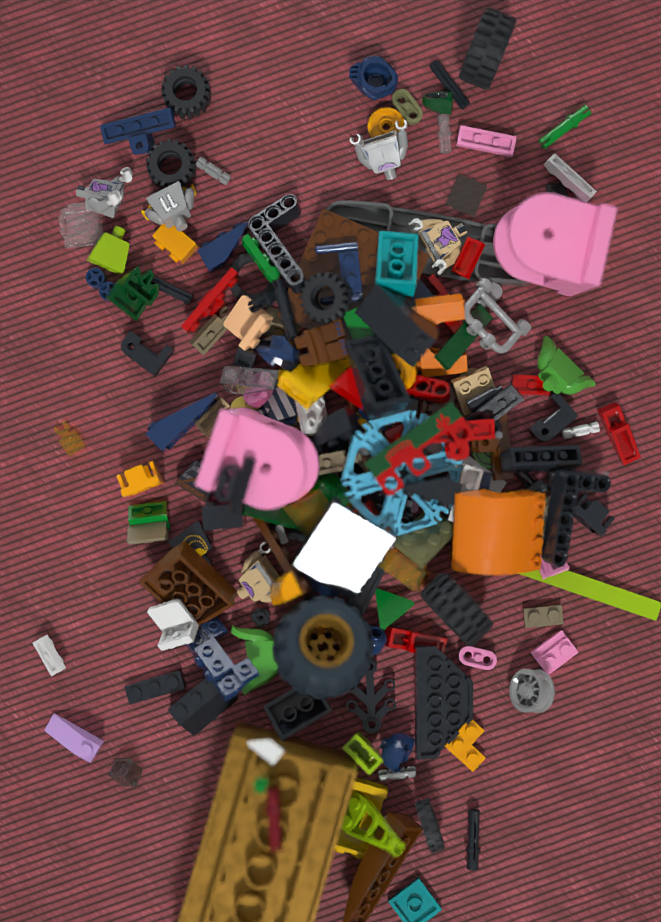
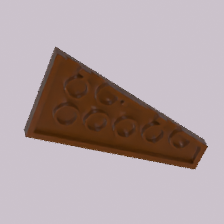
M253 518L285 573L292 572L302 593L299 596L304 601L313 597L311 595L312 589L304 578L301 579L303 576L301 571L292 566L291 561H293V558L288 550L279 544L280 538L274 530L271 531L269 528L270 522Z

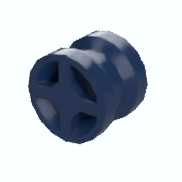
M92 268L86 273V282L94 289H99L104 282H107L106 274L98 268Z
M104 282L99 288L101 298L107 302L109 301L105 298L115 285L114 283Z

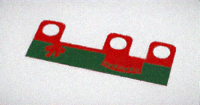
M451 402L364 464L384 492L391 496L402 489L404 485L395 472V468L405 462L415 476H420L431 467V463L421 451L423 448L447 431H449L457 444L463 445L474 437V432ZM459 427H465L468 430V437L466 439H459L456 436V430ZM415 458H422L424 460L425 467L422 470L413 468L412 462ZM389 477L395 478L398 482L394 490H389L385 486V481Z

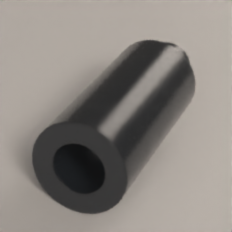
M501 385L496 388L491 386L465 400L470 411L474 412L503 388Z

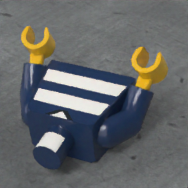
M282 369L274 377L275 386L270 398L263 404V407L256 411L261 412L263 416L295 427L300 425L295 400L278 387L280 377L283 371L286 370Z

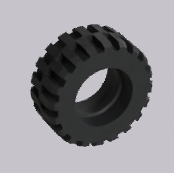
M491 7L485 9L459 73V78L462 81L484 90L490 88L517 22L515 17Z
M440 573L421 591L420 596L466 645L474 646L492 628L493 622L489 616L446 573Z

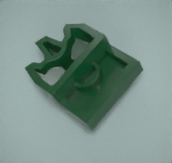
M138 266L119 279L105 298L135 321L139 319L147 305L151 306L159 295V284H150L154 277L153 271L150 269L140 275L141 270Z

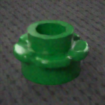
M265 775L262 778L258 776L252 786L255 789L254 794L259 793L263 795L270 780L265 778Z

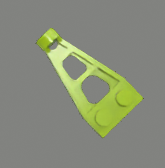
M354 790L348 802L341 829L350 836L387 850L394 857L399 856L403 852L405 844L399 839L373 802L359 791ZM366 812L373 820L368 831L359 828ZM379 825L385 831L381 841L374 837Z

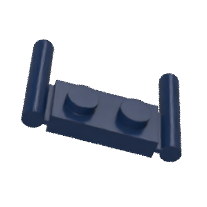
M357 242L316 246V254L339 252L341 277L346 279L345 283H349L351 286L349 291L353 293V296H350V300L362 301L363 295ZM335 296L321 297L320 303L322 305L333 304Z

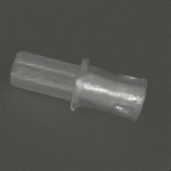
M441 114L437 117L439 130L437 136L439 137L440 153L442 154L451 152L450 136L452 132L450 131V116L448 114Z

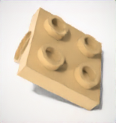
M487 366L480 369L469 368L467 373H460V377L451 380L464 416L472 413L465 400L494 386Z

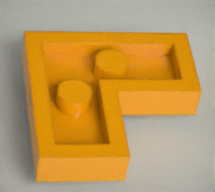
M472 720L469 724L465 723L458 730L459 735L450 744L447 743L445 747L474 772L486 757L472 745L484 732V729Z

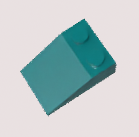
M379 231L375 285L377 283L393 295L414 296L417 276L418 234Z

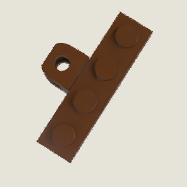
M507 413L497 419L503 427L502 438L497 439L495 437V439L470 441L472 452H490L493 481L514 479L513 472L503 473L500 454L510 448Z

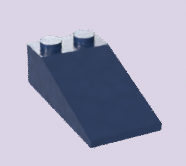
M213 393L158 422L154 421L147 428L148 432L146 435L162 451L168 452L220 397Z

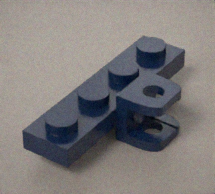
M170 107L100 125L104 145L128 139L130 148L135 155L146 154L149 150H154L152 146L155 145L151 133L177 127L173 109Z

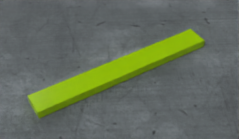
M539 570L519 573L520 575L657 621L661 609V602L568 570L547 577L544 580Z

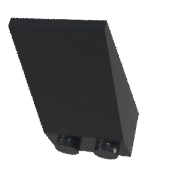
M378 283L354 312L398 357L412 367L432 346L440 332L437 327Z
M377 335L345 341L344 344L360 400L368 419L404 411L410 401V397L386 344Z

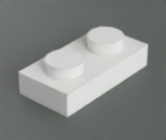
M48 635L33 642L51 676L66 668L62 657L57 653L54 643L49 639Z

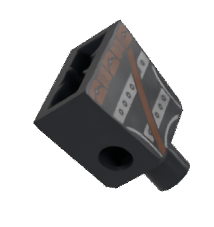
M195 460L175 484L203 502L208 503L213 490L207 491L195 486L203 464Z

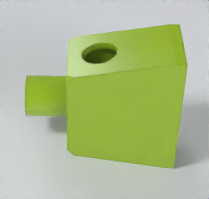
M115 226L111 235L104 232L86 261L115 274L122 275L130 246L128 242L122 240L126 230Z
M358 732L343 747L369 775L383 762L379 751L361 732Z

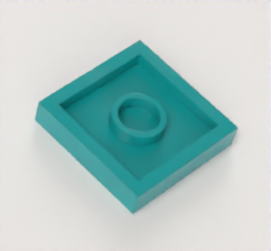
M419 876L388 899L389 904L403 922H427L442 910Z

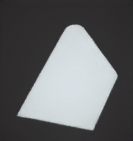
M271 740L248 742L252 749L273 765L284 752L283 749Z

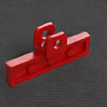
M232 267L212 290H208L197 303L199 306L181 325V328L188 334L198 329L201 324L199 321L203 317L217 315L224 307L225 302L223 298L226 296L224 292L229 287L233 288L238 282L237 277L239 275Z
M494 419L466 421L474 432V437L469 441L495 439ZM459 427L456 430V436L459 439H466L468 437V430L465 427ZM449 431L432 442L444 443L445 454L448 459L462 460L468 458V441L463 445L457 444Z

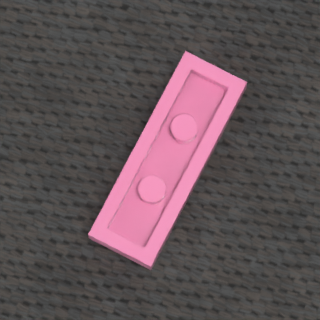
M460 125L456 146L512 157L517 136Z

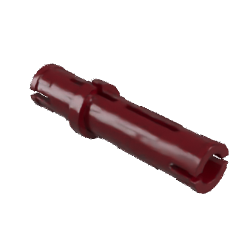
M270 787L266 788L267 806L265 811L268 813L270 852H276V848L278 852L283 850L280 823L282 807L279 805L278 787H272V790Z

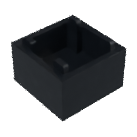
M216 502L206 503V507H202L204 530L245 527L246 518L245 515H242V508L240 514L234 515L229 512L230 504L217 505Z

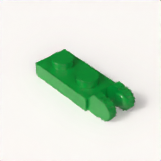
M248 234L242 238V245L270 283L279 280L280 274L277 268L270 266L271 261L265 253L262 254L260 252L257 240L254 237L251 238Z

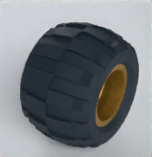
M323 595L311 597V599L306 601L302 600L293 605L283 615L277 625L273 637V659L283 680H287L293 686L292 688L301 694L305 693L311 695L312 698L320 699L343 695L355 687L370 668L371 659L374 654V643L371 639L372 631L368 622H364L362 619V613L355 606L351 607L344 603L345 600L337 597L329 599ZM329 633L331 639H326L324 634ZM315 634L317 640H312L310 635ZM337 644L340 650L335 651L332 645ZM323 646L326 649V651L324 650L323 653H321L318 651L317 648ZM307 647L311 648V653L308 652ZM332 657L334 661L329 662L327 658Z

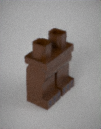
M340 319L303 331L304 335L294 338L297 350L308 347L309 353L299 356L302 367L313 365L316 368L348 359L344 344L347 340Z

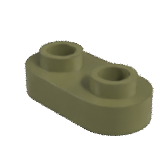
M399 89L395 91L392 96L393 106L403 116L407 124L417 125L422 119V109L407 90ZM402 98L405 102L399 103L398 99ZM413 113L416 115V118L412 119L409 115Z

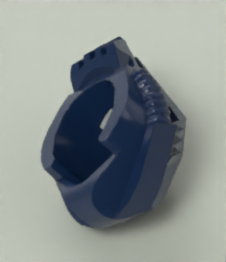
M368 56L363 59L362 63L358 62L350 67L349 79L362 94L374 101L392 94L398 85L397 73L381 56Z
M269 336L259 339L260 343L253 348V351L258 352L272 366H275L277 363L283 369L292 372L300 364L299 356L301 354L299 349L297 350L292 340L286 339L285 336Z

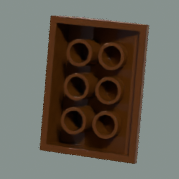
M186 541L171 549L139 580V583L161 603L179 599L199 626L234 606L237 590Z

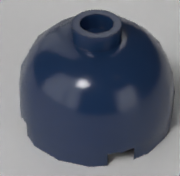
M404 733L393 734L389 739L384 738L380 745L383 764L394 773H399L403 768L400 764L408 760L414 747L415 739Z

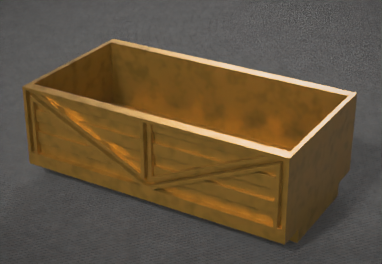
M238 721L227 753L179 922H314L356 777V761L346 752L291 736L281 741L277 732ZM271 740L283 749L284 752L273 765L252 749L248 742ZM265 775V778L270 780L267 788L270 787L271 790L272 787L279 788V805L282 807L280 823L283 850L278 852L277 848L276 852H270L268 813L265 811L267 806L266 789L263 795H260L259 793L254 794L255 789L252 788L258 776L262 778Z

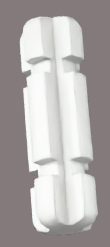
M594 422L589 423V425L574 426L572 429H562V437L567 439L572 438V436L577 437L590 434V432H599V423Z

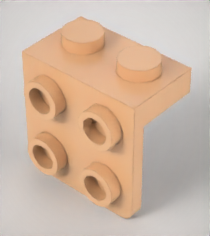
M246 295L241 296L223 323L224 327L242 340L238 346L243 350L253 349L260 341L259 338L269 329L270 322L274 318L263 308L256 313H252L249 310L251 306H248V302L252 300Z

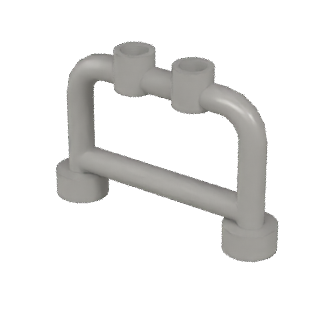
M481 278L476 284L477 290L464 304L465 321L469 324L466 329L469 334L473 336L478 334L482 338L479 343L484 349L491 348L497 353H506L521 335L525 336L531 330V325L524 319H519L515 324L488 295L493 289L492 283L486 278ZM479 298L513 332L503 346L498 345L495 337L482 328V323L471 316L470 309Z

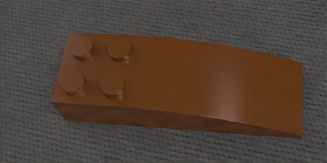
M388 813L384 816V819L405 844V848L399 856L394 857L387 850L369 844L354 877L346 903L343 922L368 921L423 831L421 825L408 814ZM381 826L374 835L380 841L385 834Z

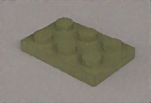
M424 511L414 521L422 519L425 515ZM440 513L439 516L442 518V521L434 518L438 524L401 534L395 538L394 547L421 568L453 538L454 524Z

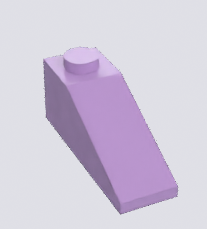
M55 713L44 730L73 754L89 763L94 760L104 743L103 740Z

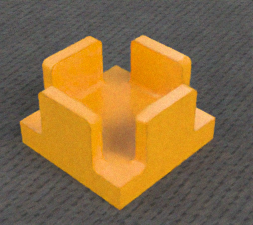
M155 461L149 462L154 474L153 477L148 466L139 465L126 470L124 474L129 486L123 474L116 475L123 497H130L165 483Z

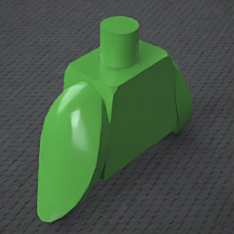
M543 337L537 365L540 370L538 376L544 382L543 388L545 390L553 391L555 394L563 392L564 394L572 395L596 385L595 381L590 376L584 375V372L559 348L556 349V344L550 337Z
M232 625L231 633L245 640L247 657L259 672V676L241 689L244 696H246L255 688L270 682L278 674V667L273 659L272 652L274 639L266 631L239 628Z

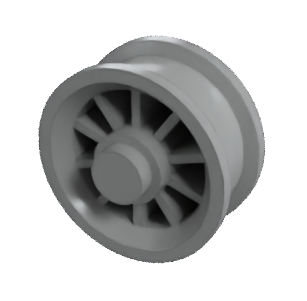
M521 669L512 677L509 694L511 702L517 710L527 713H542L551 706L554 700L555 688L551 677L545 671Z

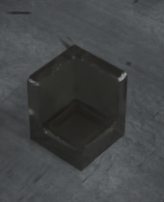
M115 758L108 776L121 786L136 787L143 768L130 758Z

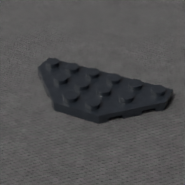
M434 644L415 645V758L417 760L436 759L441 754L440 751L447 743L450 744L459 735L458 730L465 723L469 724L473 720V681Z

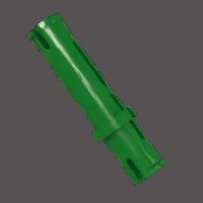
M583 105L575 113L567 115L563 122L539 138V144L544 143L541 147L547 149V147L569 130L577 128L581 121L591 115L590 110L586 111L588 106Z

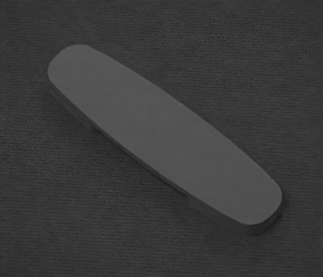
M336 201L326 208L330 212L376 232L387 231L419 235L421 230L412 233L411 230L416 227L413 224L409 225L415 218L420 220L441 219L449 221L452 228L462 223L467 233L459 237L461 242L460 251L468 236L486 244L470 278L466 279L451 272L454 264L444 269L441 274H438L437 272L440 268L432 267L434 262L430 255L422 271L423 275L431 276L434 274L440 278L475 283L481 278H486L491 283L494 282L506 286H528L532 284L512 277L499 264L493 246L496 224L484 225L440 214L395 208L386 203ZM418 236V250L429 254Z

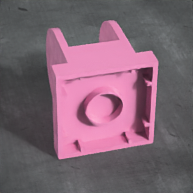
M555 194L533 196L521 205L508 211L498 222L493 238L496 258L501 267L512 277L554 289L556 293L573 296L596 288L601 283L617 208L605 204L594 206Z
M248 407L224 409L220 411L195 486L207 491L215 490L223 467L236 464L241 469L244 458L250 456L256 459L244 503L261 509L278 508L301 499L313 488L319 474L318 453L309 437L294 427L263 416L261 412ZM233 469L228 470L230 478L235 476V473H233ZM227 487L221 490L225 495H229Z

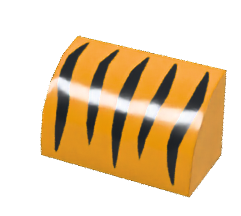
M292 572L279 576L270 587V598L273 606L302 594Z

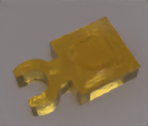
M63 421L64 430L60 431L58 427H54V431L63 437L59 440V443L71 457L83 449L86 444L77 431L73 430L70 432L69 424Z

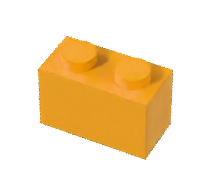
M162 224L152 235L156 240L154 244L162 251L165 248L170 252L168 256L176 263L180 261L184 264L198 248L193 240L182 231H177L175 226L167 228Z

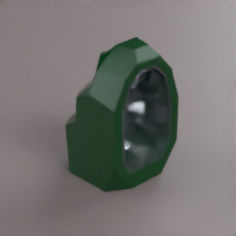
M447 91L427 93L422 97V104L426 109L432 110L436 114H441V116L452 115L453 94Z

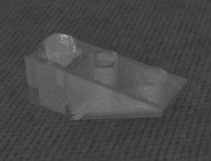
M224 366L220 384L228 393L251 394L274 390L279 371Z

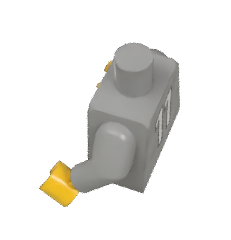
M178 181L146 198L150 205H148V209L145 211L141 210V213L146 220H151L159 225L164 224L167 228L175 226L177 231L185 230L187 228L185 220L191 217L190 210L193 208L194 197L197 194L194 185L191 184L189 188H182Z

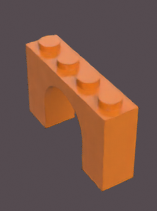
M461 294L414 299L415 306L411 307V309L434 326L441 322L465 319L464 300ZM432 346L416 363V371H420L421 376L425 377L468 372L466 352L461 355L451 369L446 371L434 358V355L440 349Z

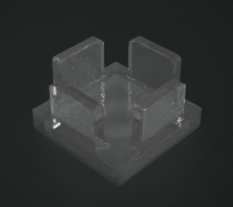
M85 202L67 204V208L61 209V215H58L60 233L64 237L65 247L96 245L103 234L101 214L86 209Z

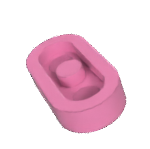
M465 645L458 652L459 660L464 665L491 670L497 663L496 655L490 650ZM467 651L471 652V656L469 658H465L464 654ZM485 656H489L490 658L489 662L487 663L483 662V658Z

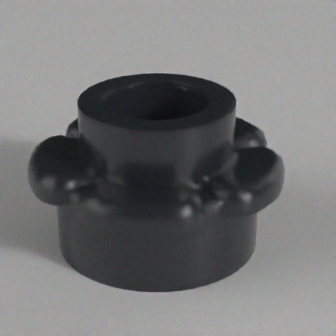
M257 608L254 610L251 619L255 622L256 626L262 627L270 622V613L267 609Z

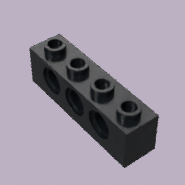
M579 445L510 447L500 454L503 473L558 471L560 469L573 470L583 464Z

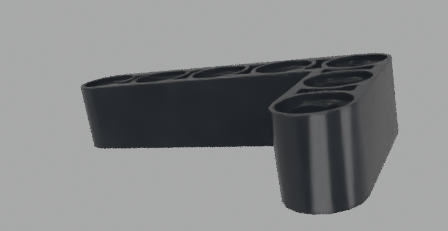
M287 194L254 215L249 220L248 226L290 289L296 294H301L303 292L300 290L301 287L306 286L304 284L306 279L298 265L275 235L276 231L298 218L302 211L297 198L292 194Z
M566 469L556 471L553 477L542 548V559L544 562L557 567L565 565L568 558L578 490L606 492L611 486V480L608 476L588 471Z

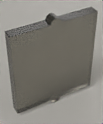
M458 174L445 205L458 210V213L463 212L474 217L487 186L475 181L474 178L470 179Z

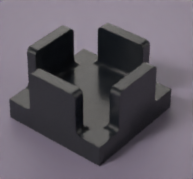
M581 493L577 498L574 518L593 535L603 536L615 518L609 516V510L597 500L593 502L586 500L584 502L589 495Z

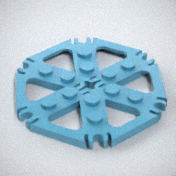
M411 410L366 421L370 426L368 424L362 425L366 430L365 434L356 431V436L353 435L341 478V480L349 478V481H343L342 485L350 486V491L345 492L344 495H353L350 498H346L364 518L385 529L389 526L390 531L392 529L396 531L395 536L438 524L434 518L442 521V518L439 516L441 510L445 514L449 513L447 508L437 505L438 501L431 500V503L419 499L420 495L414 494L412 498L424 510L425 515L420 520L403 524L401 518L407 495L402 494V489L391 496L386 494L382 511L378 516H374L361 503L360 498L362 495L381 490L382 487L370 471L359 475L353 472L358 449L363 447L374 457L390 446L387 440L379 433V428L382 425L400 421L404 426L402 436L414 429L416 424H421L430 417L421 413L420 418L417 420L415 417L416 411ZM442 443V450L440 452L426 455V458L431 463V467L420 476H415L405 462L394 469L403 484L423 480V477L444 471L449 473L450 480L459 482L463 466L455 467V465H460L462 460L448 459L445 454L444 443ZM415 458L412 466L416 470H422L425 467V462L422 458ZM404 467V471L407 474L401 478V474H398V471ZM389 477L385 481V486L389 490H394L398 485L397 480H394L393 477Z

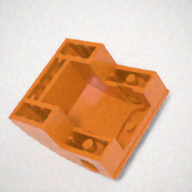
M487 489L455 493L452 570L485 575H509L540 570L542 564L545 493L529 489L498 493Z

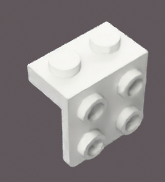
M323 396L308 410L295 401L303 434L314 436L328 417Z
M179 599L148 609V614L162 631L157 645L161 651L173 649L194 641L199 624Z

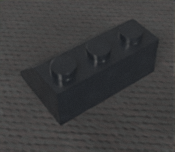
M204 677L168 708V712L181 727L195 736L239 698L234 696L225 701L212 681L208 682Z
M294 689L263 706L281 741L333 711L327 697L324 699L312 698L311 695L301 694Z

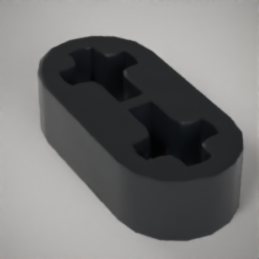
M230 464L223 467L215 489V495L218 500L225 502L232 499L241 471L238 465ZM233 469V473H235V476L230 478L228 470ZM227 487L229 495L224 497V493L221 490Z

